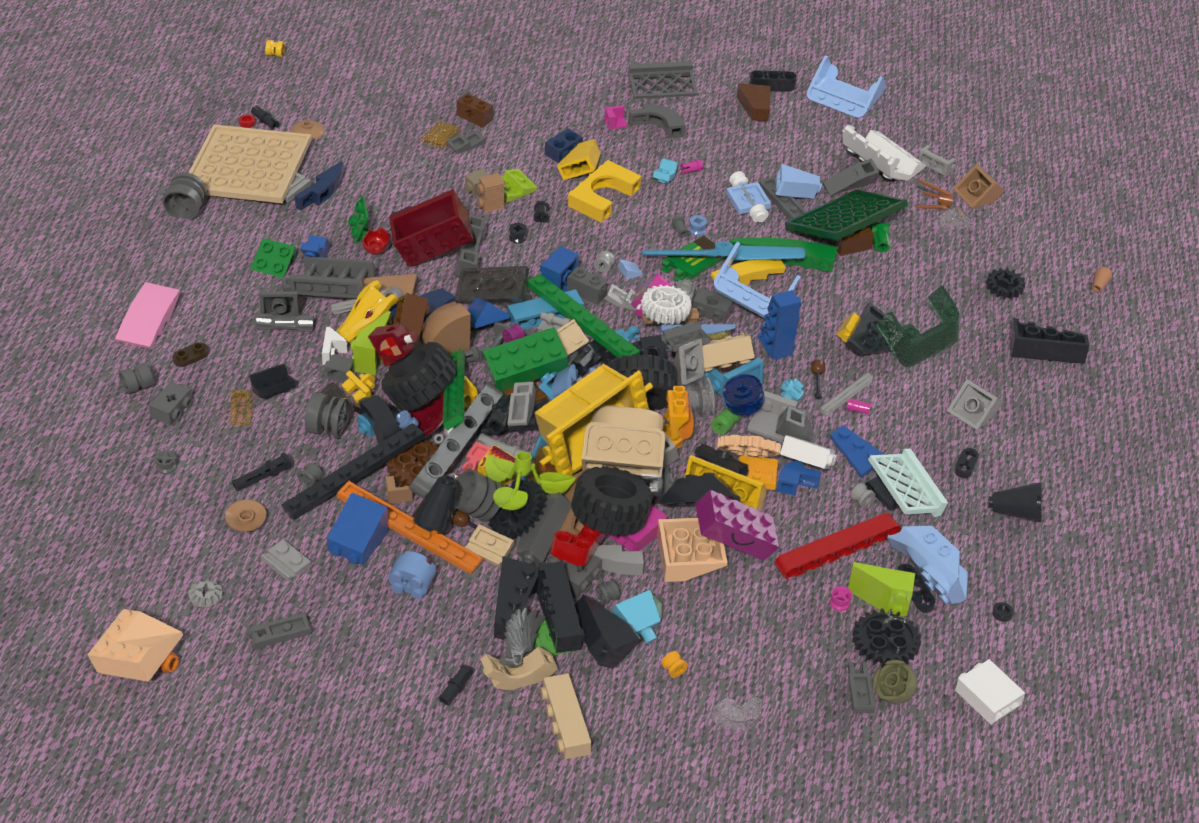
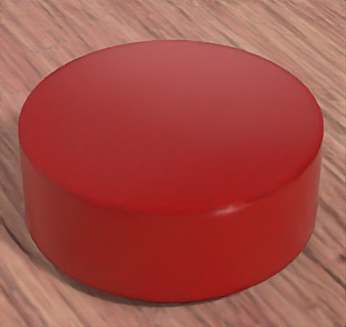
M250 114L242 115L238 119L239 125L243 128H251L256 123L255 117Z

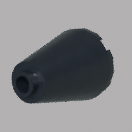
M449 475L439 477L415 509L412 517H414V523L429 532L432 529L438 530L437 534H447L450 532L457 492V483L453 477Z
M1033 483L993 492V496H989V508H993L995 513L1034 522H1042L1041 483Z

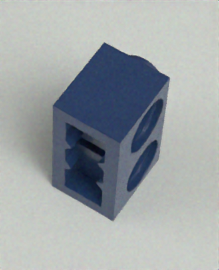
M567 128L545 142L544 155L559 163L579 143H582L583 137Z

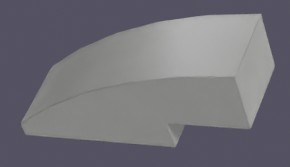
M533 382L514 383V391L510 397L508 426L528 425L536 397V389Z
M599 545L593 554L602 560V570L618 574L643 576V551H622V545Z

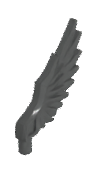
M523 608L522 611L518 609L511 615V619L507 620L508 625L505 626L507 632L504 633L506 636L504 641L508 647L505 648L506 657L502 656L500 658L501 665L508 666L509 668H518L522 665L524 654L533 651V643L538 636L536 631L545 619L544 615L535 618L537 614L536 609L528 615L527 608Z

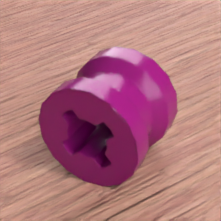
M514 324L510 329L503 330L502 336L505 343L525 337V332L519 324Z

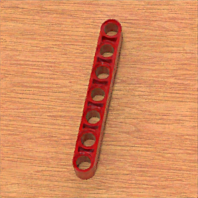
M883 513L783 553L776 558L774 565L783 577L789 580L788 578L802 575L809 569L814 570L823 566L822 564L834 562L840 559L839 557L848 556L856 553V550L861 548L863 550L873 546V543L888 540V535L899 533L901 526L890 513Z

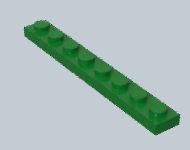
M542 274L527 280L526 286L566 318L574 319L584 332L616 357L621 358L622 356H631L632 354L640 355L639 349Z
M461 348L449 355L456 364L457 372L451 384L444 390L443 425L447 431L451 428H457L464 421L465 354Z

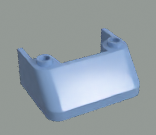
M737 242L714 279L713 287L716 292L764 318L765 314L769 313L767 308L772 296L768 298L738 281V272L730 267L738 254L740 243ZM796 276L788 291H795L801 276Z

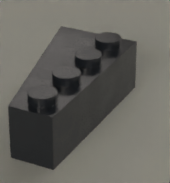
M1013 318L1009 334L1011 356L1072 363L1086 362L1089 350L1088 335L1068 330L1059 332L1052 326L1042 328L1035 326L1036 323L1028 321V324L1019 322V319Z
M502 556L494 621V638L501 640L506 638L504 633L507 632L505 627L508 625L507 620L511 619V615L516 610L520 609L522 611L523 608L529 610L537 592L538 566Z
M560 561L539 564L536 595L542 613L545 616L555 652L581 650V642L584 641L585 635L583 628H580L579 616L576 613L564 563Z

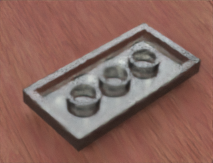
M527 266L461 269L455 302L469 304L472 303L475 297L489 303L523 302L529 268Z

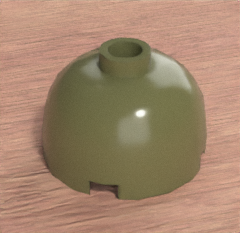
M896 659L884 663L886 666L876 671L873 679V688L885 702L895 705L905 703L916 693L917 676L914 670L905 662Z

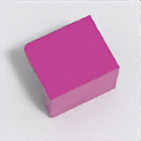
M623 105L605 108L604 121L609 130L627 127L624 119L625 108Z

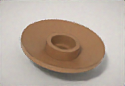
M302 120L291 127V132L311 134L312 140H315L324 134V126L314 120Z
M241 500L233 503L227 509L225 519L229 527L241 532L253 531L265 522L266 510L257 501Z

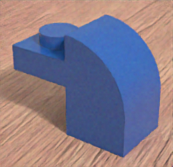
M309 235L308 242H302L300 249L304 257L326 258L330 243L327 238Z
M802 461L789 462L781 469L776 492L796 496L798 485L818 489L822 471L804 468V462Z

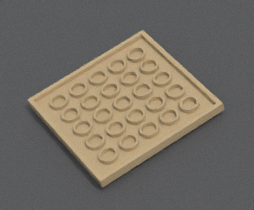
M213 125L189 173L198 176L204 182L207 190L206 195L283 203L312 141L311 134Z

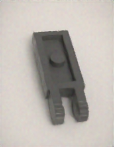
M848 662V683L853 713H875L876 706L867 663L861 662V673H855L854 663Z

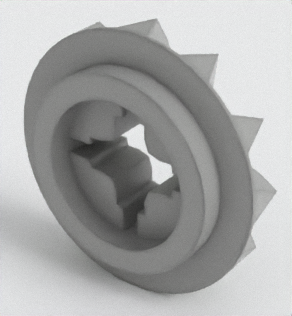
M208 578L206 581L202 582L199 580L197 584H192L191 589L188 590L190 601L198 607L213 606L221 600L223 595L221 585H218L216 580L211 582ZM208 588V592L205 594V597H203L202 592H204V590Z

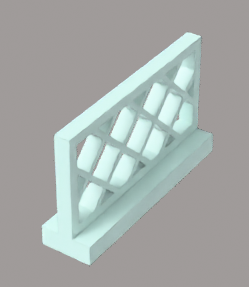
M904 449L902 454L870 455L869 462L905 515L931 513L933 517L942 515L948 502L911 449ZM878 462H881V463L887 465V467H885V466L879 464ZM889 467L899 471V473L889 469ZM887 475H889V476L895 478L896 481L893 480V479H891V478H889ZM898 480L901 481V482H903V483H905V484H907V485H909V486L906 487L905 485L899 483ZM897 489L905 492V495L897 491ZM909 494V495H911V496L917 498L918 501H916V500H914V499L908 497L907 495ZM905 502H907V503H909V504H911V505H913V506H915V507H908Z

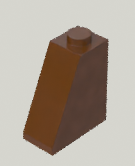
M738 83L737 98L751 120L768 122L770 86Z

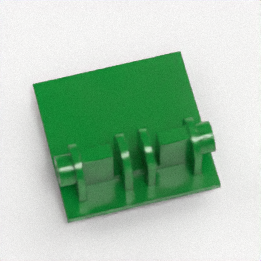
M364 196L356 203L355 211L348 220L354 244L358 240L362 241L369 231L367 225L369 218Z
M262 238L250 270L284 278L290 262L296 259V254H294L296 246Z

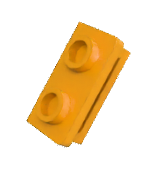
M739 456V461L748 465L749 472L746 477L764 483L766 489H776L778 460Z

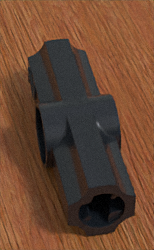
M593 339L591 343L589 342L578 353L579 355L570 365L574 364L575 369L578 370V375L581 376L603 356L602 353L607 349Z
M503 395L497 403L492 405V414L486 424L487 430L492 434H500L505 426H508L510 395Z
M701 444L695 450L697 458L743 476H747L749 472L747 464L733 458L732 455L724 451L716 450L706 444Z

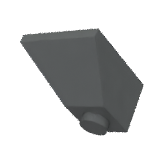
M259 292L261 313L274 314L276 316H299L298 292Z

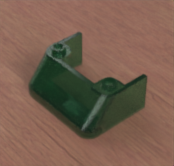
M943 285L927 297L942 321L937 326L920 334L914 325L907 324L901 327L893 312L888 313L876 324L904 367L910 368L954 345L959 339V309Z

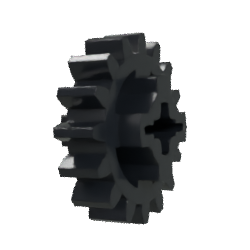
M999 268L998 271L993 269L992 273L989 272L986 280L987 289H991L990 293H996V297L1001 295L1003 299H1006V297L1013 299V296L1018 298L1019 294H1023L1026 282H1024L1025 278L1021 277V273L1016 274L1015 270L1009 271L1008 268L1005 270Z

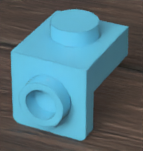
M665 158L661 159L660 167L654 170L653 177L662 183L673 180L678 162Z

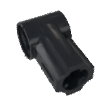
M879 476L865 483L867 489L872 490L875 493V497L889 510L893 511L899 508V505Z

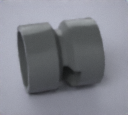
M145 362L134 366L133 370L127 368L119 371L120 382L127 394L139 391V387L144 389L154 385L153 375Z

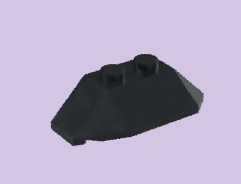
M703 473V476L686 475L685 478L677 479L660 499V504L668 508L693 506L709 490L721 493L737 501H740V496L723 479L715 476L714 473Z

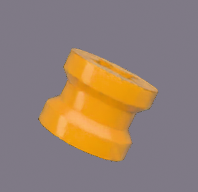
M677 651L668 653L661 661L662 667L668 669V674L672 678L685 673L688 668V663L685 660H681V655Z

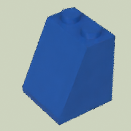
M351 493L327 537L328 551L334 556L346 558L353 564L364 565L388 534V508L355 493Z

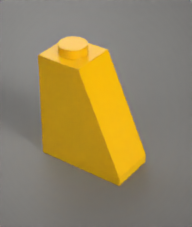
M595 139L579 143L557 164L563 180L595 171L601 154Z

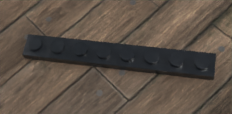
M413 423L281 504L283 510L293 520L297 519L337 494L348 481L356 482L425 438L424 432Z

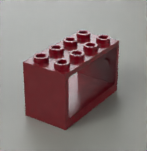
M454 189L389 216L393 244L408 267H413L474 241L468 212Z

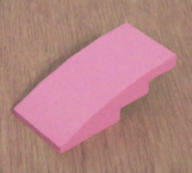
M145 282L122 321L115 338L116 341L152 349L157 336L161 335L165 323L169 322L181 291Z

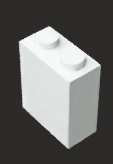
M785 436L780 452L781 455L823 469H830L831 466L835 465L837 455H835L836 450L793 436Z
M990 659L984 663H978L968 673H962L957 678L955 691L990 724H993L1022 705L1025 692Z

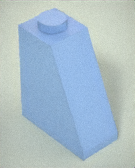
M781 164L775 178L776 195L814 199L816 193H819L822 187L820 176Z

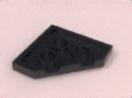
M869 302L845 344L859 355L896 352L906 348L912 335Z

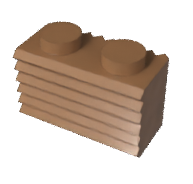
M499 173L479 178L477 205L483 209L484 213L504 208L505 183Z

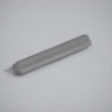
M865 373L823 404L819 412L824 416L829 415L849 398L873 381V376Z

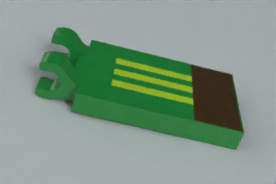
M703 235L679 250L715 249V243ZM667 256L662 261V264L665 266L661 270L668 273L675 268L674 272L677 276L674 277V280L677 282L687 277L692 280L728 256Z

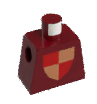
M402 324L376 327L368 336L385 367L408 355L414 347L413 342L417 341L416 333L414 331L406 332Z

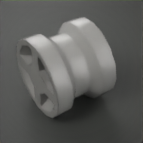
M602 251L594 261L593 266L597 271L608 273L615 262V258L612 253Z
M860 483L854 487L850 498L858 501L859 506L864 508L874 500L875 493L872 490H868L864 483Z

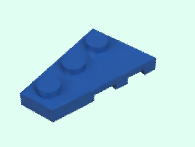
M844 425L830 434L832 442L844 454L851 467H854L861 479L874 470L868 460L870 455H885Z

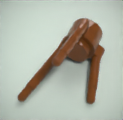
M918 179V182L940 192V195L923 191V194L938 198V203L941 205H916V208L946 210V207L951 208L953 194L922 179Z

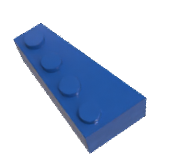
M793 290L772 295L767 308L769 313L764 316L765 324L761 325L760 330L762 332L757 335L772 360L791 356L793 348H795V335L797 334L799 310L802 303Z

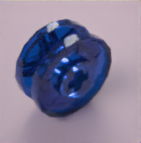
M742 374L732 377L723 387L722 394L725 404L732 414L739 416L753 414L765 402L762 384L753 375Z

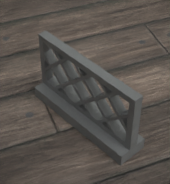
M692 61L629 64L627 76L630 80L633 98L697 96L698 92L692 70ZM682 76H689L690 79H688V80L686 81L685 79H683V78H681V77H682ZM666 77H672L674 80L669 81ZM650 78H657L659 80L653 82ZM634 79H641L642 81L638 83ZM679 81L683 83V85L679 87L675 83ZM661 82H664L665 84H667V86L664 88L659 84ZM645 83H648L651 85V87L648 89L643 85ZM688 86L693 91H686L684 88ZM670 87H672V88H674V89L677 90V91H676V92H670L668 89H669ZM654 88H656V89L660 90L661 92H660V93H655V92H653L652 90H653ZM638 89H641V90L644 91L645 93H644V94H637L636 91H637Z

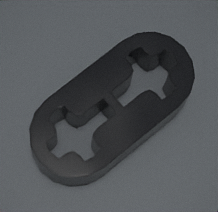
M965 448L962 451L955 467V474L958 477L969 478L972 475L979 458V453L975 449Z

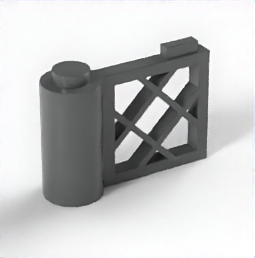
M699 321L663 330L661 339L664 341V345H666L669 352H677L680 346L696 339H702V344L710 343L709 336L702 330Z

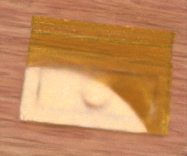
M439 120L422 137V142H427L443 150L448 145L447 141L460 133V128L449 123L444 124Z

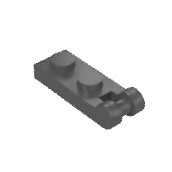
M305 613L250 627L247 633L249 638L252 639L251 645L253 650H258L267 645L310 635L311 628Z

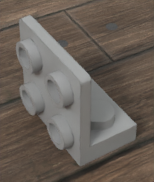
M762 390L759 395L758 408L747 427V431L783 442L785 436L776 433L778 417L788 405L797 409L798 402Z

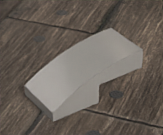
M611 284L604 300L619 307L635 310L631 302L636 292L630 289L626 293L614 284Z

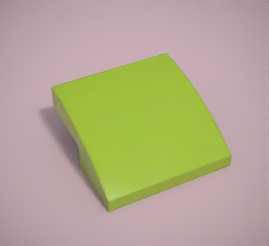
M520 169L505 170L504 176H501L505 183L504 200L506 202L533 193L538 188Z

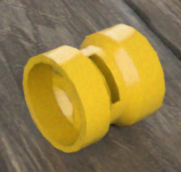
M267 40L265 47L266 56L276 55L282 58V54L285 52L284 41L274 42L273 40Z

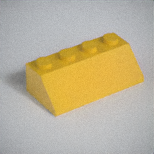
M689 456L685 476L697 475L698 477L703 476V473H714L715 476L723 479L740 496V503L759 511L761 510L767 492L764 483L695 456Z

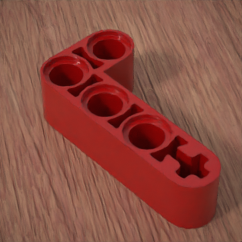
M584 525L577 536L565 531H557L554 534L550 553L552 556L571 564L584 566L593 556L607 533L602 534L597 530L593 531L587 525Z

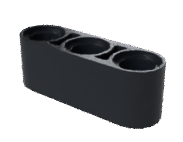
M755 70L750 73L749 84L770 86V91L791 92L795 90L797 75L791 71Z

